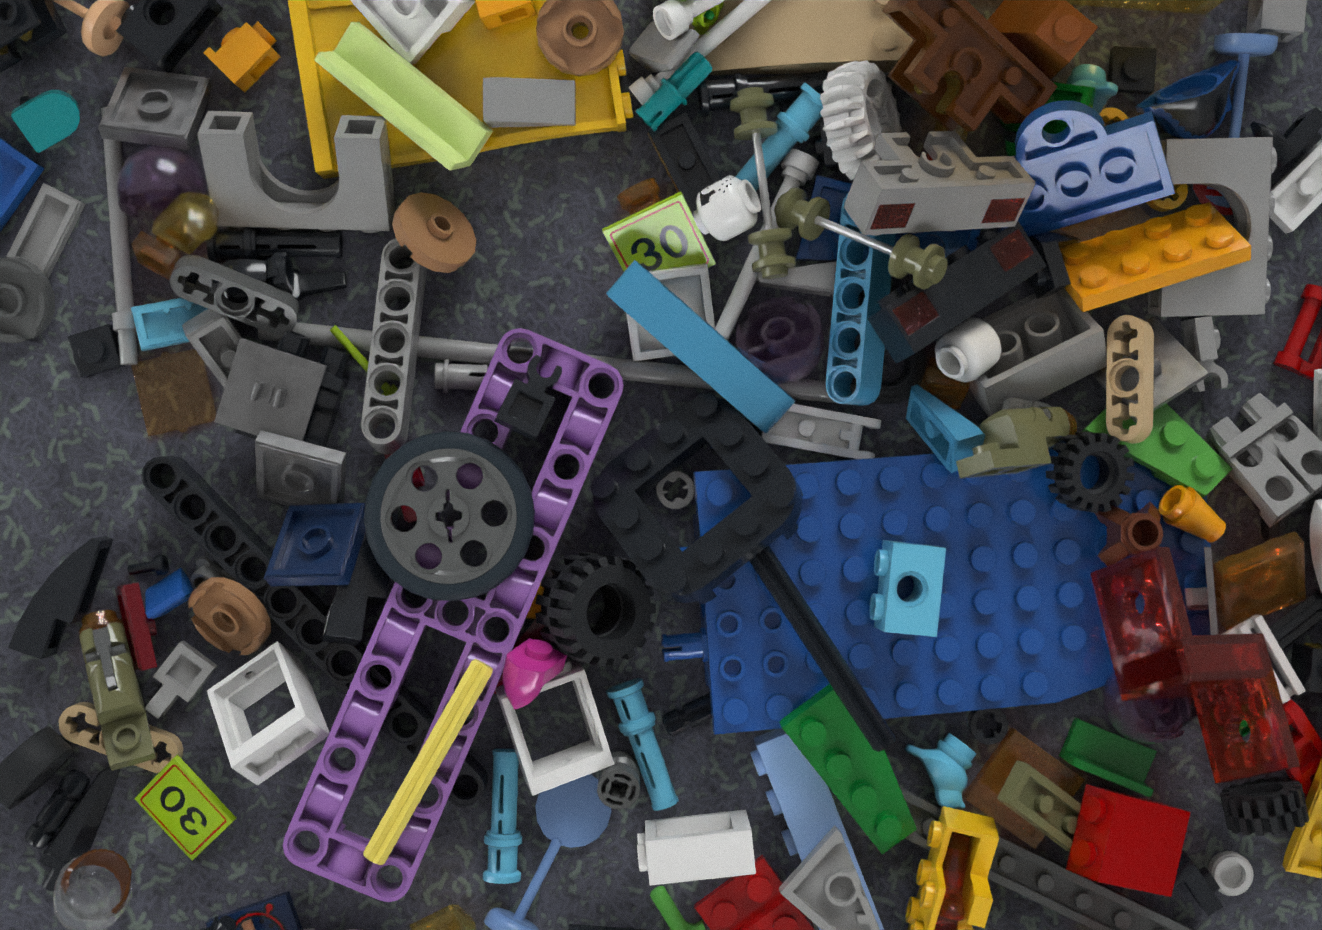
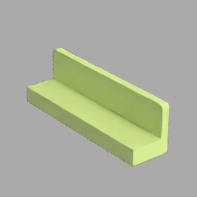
M360 22L350 23L334 51L318 52L314 59L315 62L448 170L452 171L471 166L493 132L492 129Z

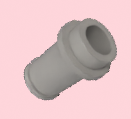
M445 359L444 363H436L435 389H443V393H448L449 389L479 390L488 369V364H450L449 359Z

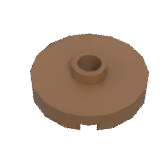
M546 0L539 10L536 27L539 48L547 61L562 73L579 77L596 74L609 66L620 52L624 29L621 12L613 0ZM578 26H584L589 30L588 35L583 39H576L572 35L574 29Z
M421 192L409 195L394 212L392 226L396 240L401 247L406 245L413 252L410 257L419 265L435 272L451 273L464 266L475 253L476 238L473 228L465 215L451 202L437 195Z
M211 577L202 582L192 592L188 600V608L193 607L195 613L191 618L195 628L206 641L219 650L230 653L234 649L241 651L239 655H249L257 651L266 642L271 633L270 618L265 606L253 592L233 580L225 577Z

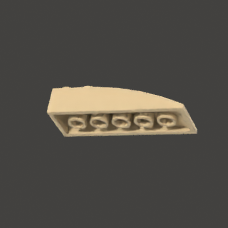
M725 0L718 19L709 27L708 31L744 0ZM771 0L706 55L705 58L713 68L709 75H733L735 73L801 74L821 72L822 70L828 73L839 66H843V64L865 60L869 63H875L879 71L891 72L913 39L882 12L889 0ZM689 25V29L694 30V26Z

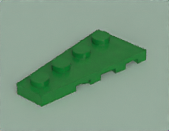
M830 684L779 721L785 733L881 854H884L917 830L885 750L880 752L873 750Z

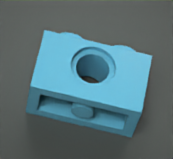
M883 540L882 550L878 549L876 551L874 559V574L879 576L878 593L872 594L869 607L870 619L875 620V628L888 633L937 637L946 554L945 547ZM910 576L914 583L913 592L909 597L900 599L897 594V584L903 577Z

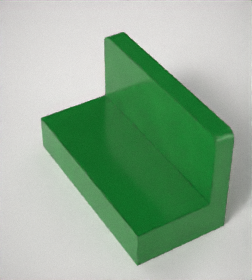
M1077 717L1074 718L1059 754L1062 759L1074 767L1151 798L1154 789L1145 784L1144 781L1156 755V750Z

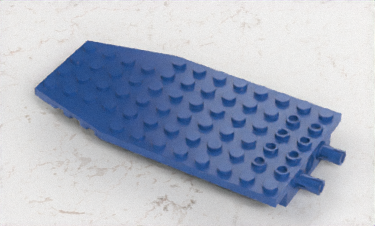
M1053 448L1049 450L1050 456H1058V453ZM934 453L786 465L804 495L802 496L801 513L796 522L799 528L788 540L782 534L769 546L883 719L1057 703L1213 647L1209 609L1187 610L1185 602L1186 588L1207 587L1204 548L1211 547L1210 543L1165 523L1161 514L1160 524L1163 529V538L1159 546L1162 562L1152 572H1149L1138 563L1135 556H1127L1108 567L1097 556L1107 544V526L1099 521L1094 512L1071 509L1066 507L1067 504L1059 503L1055 499L1058 493H1051L1048 485L1055 483V480L1046 478V471L1054 470L1053 464H1046L1016 474L961 479L958 471L950 473ZM1087 456L1080 469L1082 485L1087 489L1092 488L1099 477L1100 468L1095 456ZM1134 463V466L1127 467V472L1135 473L1134 481H1125V486L1130 487L1131 490L1128 495L1119 494L1123 502L1117 507L1129 513H1137L1146 504L1151 502L1158 509L1160 500L1172 486L1152 476L1151 470L1141 464ZM730 469L693 472L696 514H693L695 541L752 497ZM1205 496L1203 499L1207 503V496ZM883 540L935 545L946 548L937 637L888 633L874 627L875 620L870 619L869 607L872 594L878 593L879 576L874 574V559L876 551L878 549L882 550ZM679 547V548H680L681 551L683 552V551H684L686 548H688V547ZM748 561L713 589L717 597L704 604L699 602L701 617L699 632L661 635V644L664 647L662 649L664 662L702 658L705 670V683L710 688L712 727L715 735L782 728L779 723L781 719L830 684L752 564ZM910 576L903 577L897 584L899 598L905 599L913 592V580Z

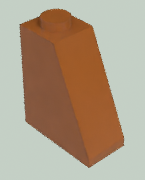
M1004 0L988 19L1000 33L1050 80L1072 60L1098 28L1066 0Z

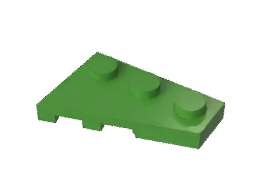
M1167 403L1153 411V428L1150 435L1144 441L1135 444L1123 441L1118 443L1119 445H1126L1129 449V452L1123 457L1133 458L1137 463L1150 469L1152 476L1172 487L1176 485H1182L1185 488L1192 487L1202 498L1207 496L1232 470ZM1106 408L1081 432L1104 433L1111 436L1106 427ZM1131 418L1123 420L1122 423L1123 428L1128 430L1130 426L1136 425Z

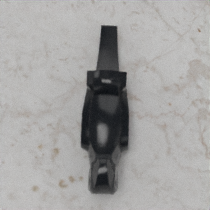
M287 252L274 253L266 261L237 259L228 260L220 264L289 292L297 301L305 296L347 287L346 272L301 273L297 269H293L292 261ZM190 272L186 281L195 284L199 275ZM213 280L210 292L215 293L219 281ZM230 287L223 291L224 296L233 303H244L248 300L246 292L240 288ZM256 298L254 307H259V304L262 302L261 298Z

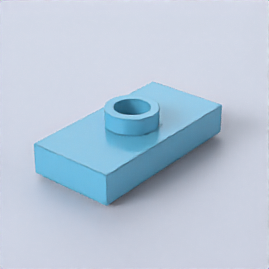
M183 298L131 307L141 351L190 342L185 336L182 325L208 308Z

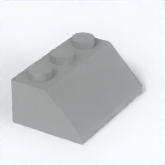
M1065 288L1051 296L1039 299L1033 293L981 319L996 331L1000 339L1002 351L1000 359L992 368L976 380L967 382L975 400L988 417L1002 410L1004 400L1012 397L1032 402L1038 401L1107 366L1104 330L1087 311L1082 312Z

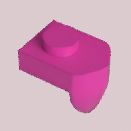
M528 638L507 653L503 668V685L513 709H519L531 703L539 695L542 687L563 671L567 655L553 649L545 641L533 640L531 638Z

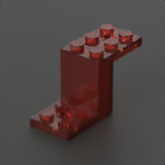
M1156 547L1090 573L1122 702L1193 697L1215 784L1300 767L1263 633L1192 635L1169 547ZM1139 593L1142 594L1145 601L1144 610L1141 614L1137 611L1135 605ZM1242 720H1245L1250 727L1251 735L1247 742L1242 739L1239 732Z

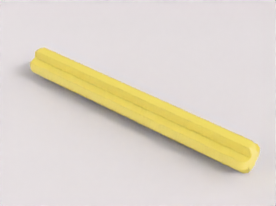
M474 659L469 664L363 851L364 857L378 865H383L387 861L491 677L493 669L486 663Z

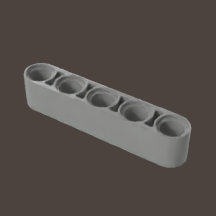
M396 238L385 245L381 256L361 428L365 438L376 451L383 454H393L402 445L406 444L408 438L427 273L426 267L419 265L415 261L406 269L395 268V264L399 259L410 257L413 253L406 245L401 247ZM404 297L410 300L408 306L403 310L394 311L389 309L391 303L397 298ZM400 338L405 340L404 347L396 353L384 351L386 344L392 339ZM397 380L400 382V387L396 393L388 396L380 394V388L386 381ZM381 423H395V430L391 436L384 439L375 438V430Z

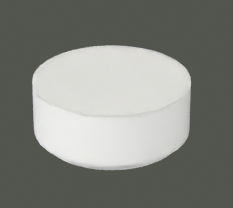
M1224 851L1215 855L1207 869L1219 885L1220 889L1218 891L1227 896H1237L1249 889L1253 881L1254 874L1250 862L1242 855L1233 851Z

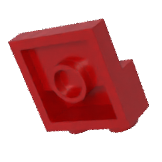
M763 854L755 859L756 874L731 877L694 904L696 911L710 930H815L812 921L780 893L779 887L783 882Z

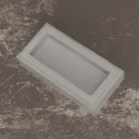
M43 183L6 257L23 258L37 265L49 279L86 204Z

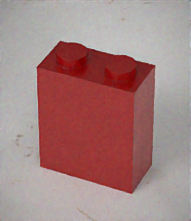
M1086 784L1066 870L1099 883L1171 897L1191 812L1161 802Z

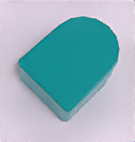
M49 90L13 109L11 118L34 150L40 153L68 137L77 129L80 122V108L77 101L70 94L62 90Z

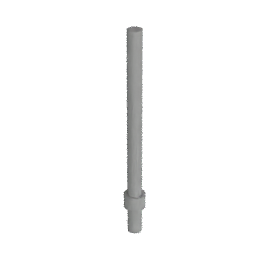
M107 107L101 108L102 117ZM103 139L116 312L112 313L113 331L118 332L120 365H137L136 327L131 307H134L122 141Z

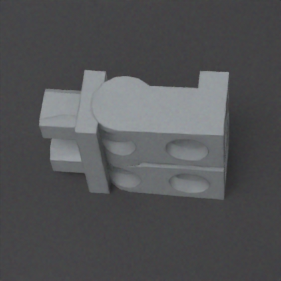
M1258 393L1248 400L1239 411L1252 425L1251 427L1241 432L1227 416L1213 425L1207 435L1214 447L1219 451L1218 455L1232 468L1228 473L1229 476L1246 492L1260 509L1259 515L1269 527H1272L1300 507L1304 501L1307 502L1322 491V442L1301 420L1292 415L1293 411L1285 402L1276 407L1265 396Z

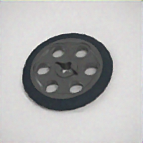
M443 431L422 435L402 445L384 461L373 477L365 499L364 525L368 544L377 563L393 581L409 592L431 600L458 601L477 597L496 588L515 571L526 555L533 535L535 509L531 489L522 470L504 450L489 440L469 433ZM466 463L478 465L483 473L482 482L474 489L462 487L457 479L458 470ZM421 466L432 467L438 476L436 486L427 492L418 490L412 481L414 471ZM448 489L450 490V503L453 504V509L462 513V520L454 522L452 543L449 542V529H447L446 522L438 521L437 518L438 512L445 511V504L448 503ZM493 500L502 502L508 512L505 522L497 527L489 526L482 518L484 505ZM404 505L413 508L417 515L415 527L407 532L399 531L392 522V514L395 509ZM471 540L481 542L487 550L485 562L477 567L467 565L461 556L463 546ZM425 543L435 544L442 553L441 563L434 569L423 568L417 561V551Z

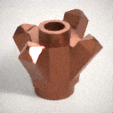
M1151 502L1146 504L1137 513H1129L1114 505H1110L1112 509L1110 511H1098V513H1095L1099 521L1107 526V544L1097 556L1108 567L1127 556H1135L1138 563L1149 572H1152L1162 562L1159 546L1163 538V529L1160 524L1161 514Z

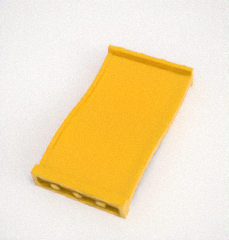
M288 0L315 172L323 179L339 177L334 136L341 115H382L315 62L314 59L318 52L334 51L351 22H360L389 47L391 46L350 0ZM533 0L537 15L487 30L480 19L476 3H474L450 32L442 33L420 60L412 65L485 125L487 124L483 120V78L509 77L575 80L576 126L490 128L493 132L480 151L484 152L548 139L610 131H626L625 119L633 118L630 93H621L619 77L626 76L623 49L620 50L609 66L596 74L579 77L562 73L547 61L538 45L536 32L539 10L546 0ZM578 26L574 29L572 35L576 39H583L588 35L589 30L584 26ZM386 119L391 168L437 161Z

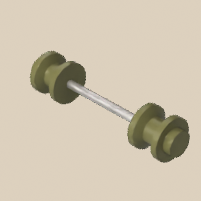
M750 87L737 92L738 97L730 101V109L733 112L740 113L741 125L734 129V138L737 140L753 141L765 230L748 235L749 244L758 246L760 258L752 263V271L762 272V279H775L787 276L788 268L794 267L796 261L795 257L785 253L784 242L792 238L791 229H773L761 138L769 137L778 132L777 123L768 121L766 109L774 104L773 95L764 93L761 87Z
M797 187L791 188L782 194L775 204L774 213L779 228L793 230L799 226L800 236L809 241L818 238L826 228L890 255L888 263L889 274L897 279L904 278L908 273L912 274L914 285L918 288L928 289L933 284L939 283L945 275L948 262L942 246L931 244L924 250L920 248L919 238L910 233L903 235L894 247L830 221V204L828 200L822 197H815L808 202L806 192Z

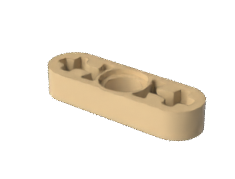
M1123 315L1116 318L1107 331L1106 427L1111 436H1115L1120 441L1135 444L1144 441L1150 435L1153 428L1154 332L1147 321L1132 315ZM1131 329L1138 332L1137 338L1130 339L1129 343L1123 342L1124 335L1129 334ZM1131 353L1138 355V360L1122 359L1123 355L1131 357ZM1135 367L1139 373V382L1133 390L1125 391L1121 386L1122 374L1127 369ZM1122 398L1138 400V403L1129 402V405L1122 404ZM1130 416L1136 417V425L1130 426L1129 430L1123 428V420L1130 419Z
M79 702L66 708L59 718V730L62 736L72 743L107 755L102 730L100 732L93 728H86L79 733L76 731L78 724L72 721V717L85 713V721L87 723L99 726L100 723L97 720L94 704ZM149 725L154 747L162 742L166 743V751L171 754V757H167L161 762L153 759L135 764L134 766L159 773L176 755H179L182 759L183 745L175 734ZM99 734V740H96L95 737Z

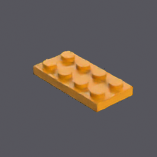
M1210 202L1193 205L1186 210L1167 216L1152 218L1144 223L1122 230H1113L1105 235L1080 243H1072L1060 249L1071 282L1070 285L1065 287V290L1082 312L1251 260V245Z

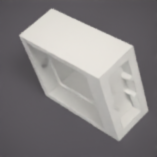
M278 641L207 690L231 768L256 785L261 784L324 740L330 733L303 663ZM286 681L295 708L252 737L244 710Z
M566 658L563 671L547 682L540 692L572 681L590 740L533 762L516 711L507 698L504 685L495 689L525 782L532 796L615 765L585 669L577 660L570 661L569 658Z
M746 810L645 820V833L637 834L639 871H648L650 886L756 874L752 830Z

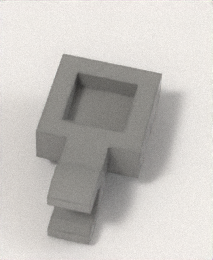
M1212 316L1181 321L1185 349L1212 375L1215 389L1227 388L1228 375L1213 360L1218 359L1217 350L1220 347L1221 339L1217 326L1213 324ZM1204 380L1191 387L1192 391H1205Z
M184 640L179 642L153 677L163 685L144 709L159 719L162 715H166L179 696L186 702L191 701L218 665Z

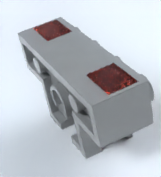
M955 131L929 132L923 145L928 154L922 151L919 157L908 146L911 137L907 132L879 133L874 149L882 160L860 162L844 204L845 210L863 235L878 236L895 233L915 234L930 231L1015 227L1036 182L1014 156L976 157Z

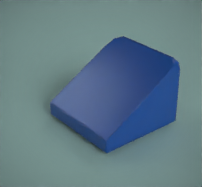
M182 568L177 569L146 589L145 614L149 619L164 616L189 600L194 589Z

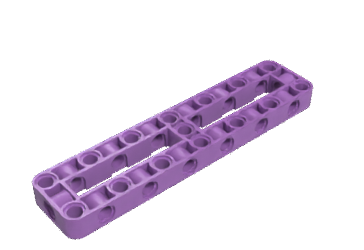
M522 328L510 330L499 341L460 432L474 435L475 428L482 421L494 422L515 378L526 384L528 383L526 370L530 360L526 363L518 364L509 358V350L516 342H527L532 346L533 355L531 359L535 355L541 357L536 367L537 373L541 377H550L557 365L562 367L561 377L552 389L567 395L571 401L531 492L535 509L533 535L542 539L545 546L544 554L536 560H529L524 557L508 578L496 588L488 591L486 598L479 595L474 598L461 600L466 604L469 612L468 618L462 623H454L447 618L445 608L449 601L427 598L424 605L414 606L405 597L406 589L396 582L394 583L284 837V854L291 863L380 901L392 902L399 900L405 896L414 880L502 675L507 653L512 651L622 395L624 385L617 369L530 330ZM596 376H605L613 383L614 390L607 398H596L589 391L590 381ZM494 422L498 428V436L492 443L504 450L512 430ZM563 455L575 457L580 466L578 474L569 480L559 478L554 471L556 460ZM466 463L458 470L457 479L462 487L474 489L482 482L483 473L478 465ZM449 489L447 490V501H450ZM440 512L437 514L438 521H442ZM447 525V529H449V542L452 543V529H454V526ZM423 544L416 554L417 561L423 568L434 569L441 563L442 553L435 544ZM492 617H501L506 620L510 629L509 635L502 640L490 638L485 629L487 620ZM429 626L465 641L466 645L422 747L471 661L477 659L486 663L493 669V673L473 707L474 716L463 724L431 781L438 790V798L430 802L420 800L387 861L383 865H378L369 861L363 855V851L370 839L346 830L342 817L353 793L361 782L379 740L378 734L389 710L393 707L414 657L412 656L424 629ZM373 665H384L390 670L392 679L389 686L381 687L373 683L370 677ZM345 747L354 753L356 758L354 767L345 768L337 763L335 759L337 748ZM307 830L315 833L319 838V848L308 849L304 847L300 842V832ZM387 865L396 866L400 869L403 880L397 883L386 881L381 875V868Z

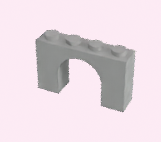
M207 112L197 135L216 226H232L236 229L265 227L283 231L294 228L319 229L324 232L336 230H361L365 233L390 231L395 212V197L387 121L383 116L341 115L334 136L339 179L324 189L308 191L296 189L280 182L267 170L260 157L253 112Z
M1273 137L1160 140L1173 184H1201L1215 189L1224 196L1233 212L1234 228L1251 245V260L1148 292V314L1160 317L1265 314V304L1269 302L1271 295L1270 282L1266 278L1267 261L1270 260L1273 252L1272 238L1268 235L1269 217L1272 216L1275 208V197L1273 192L1270 191L1271 173L1274 172L1277 164L1276 149L1272 147Z

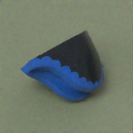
M1228 60L1180 79L1158 90L1136 105L1137 112L1144 114L1152 111L1153 117L1162 129L1171 136L1183 139H1204L1214 133L1222 123L1226 112L1232 110L1229 92L1240 69V61Z

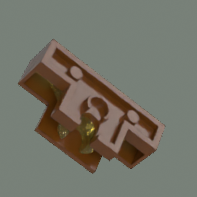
M889 0L882 10L884 14L913 39L888 77L948 131H954L958 124L965 131H975L989 111L996 115L1004 124L1022 123L1031 112L1045 105L1057 88L1040 69L967 0Z

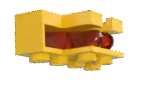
M946 806L942 807L939 821L932 820L929 827L927 846L931 848L928 859H921L918 865L916 884L920 886L917 897L911 896L908 900L905 921L909 923L907 930H975L972 925L985 928L993 902L988 875L999 841L994 818Z

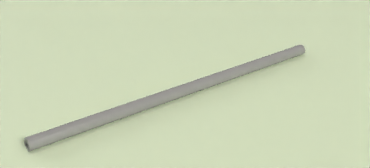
M296 322L295 327L291 330L311 338L309 345L322 347L330 345L345 349L329 331L333 326ZM338 327L359 351L370 352L372 330ZM258 329V338L260 340L280 342L284 335H275ZM419 336L417 357L439 360L449 359V361L489 365L498 344ZM400 338L392 339L386 344L384 351L388 353L400 351L404 347L405 340ZM511 346L509 350L510 360L518 364L526 363L533 355V348ZM588 355L617 369L622 380L714 390L686 365ZM768 375L793 399L839 404L829 398L826 392V381ZM850 384V390L853 394L856 384Z

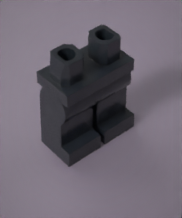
M286 331L277 346V350L304 358L311 338L294 331ZM325 345L319 363L326 365L327 368L303 440L304 442L323 447L327 445L344 390L350 376L344 375L349 357V352L330 345ZM238 429L236 430V433L244 435L254 440H256L257 438L256 435Z

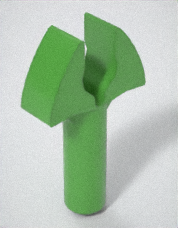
M657 886L651 891V899L671 930H706L702 919L696 924L685 921L664 886Z

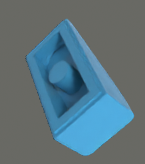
M919 385L912 386L906 420L950 473L958 471L956 461L973 456L972 448L983 445L985 434L971 421Z

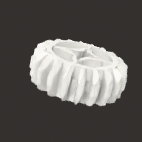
M867 60L846 63L828 72L827 79L823 81L822 88L824 92L820 96L823 104L820 114L824 120L822 130L826 132L828 139L826 145L830 146L832 159L834 162H838L839 170L842 174L846 173L850 180H854L861 161L882 160L874 149L879 133L903 131L899 121L901 114L896 106L897 99L892 95V85L886 83V76L883 71H879L875 63H869Z

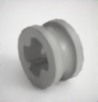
M672 471L657 483L656 492L659 501L671 509H680L687 506L694 496V484L691 478L683 472ZM678 478H681L687 484L683 486V489H688L686 497L684 499L676 497L673 502L669 501L664 496V494L668 493L667 490L663 491L664 483L667 480L674 483Z

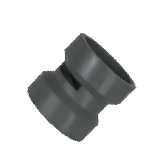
M616 751L611 753L615 765L598 771L597 793L604 805L612 809L621 810L630 807L639 797L640 770L637 760L633 755L627 752Z

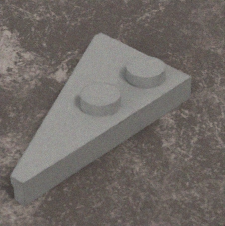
M834 825L779 887V891L821 930H880L843 836Z

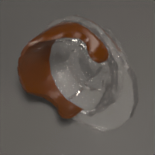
M94 849L73 858L61 869L55 883L53 906L54 914L62 926L68 930H106L118 920L132 898V871L127 860L114 851Z

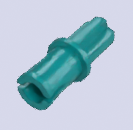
M694 52L667 80L664 77L660 80L662 85L639 109H636V114L655 132L658 129L657 127L680 104L685 106L688 103L686 100L688 95L712 72L713 68L710 62L699 52Z

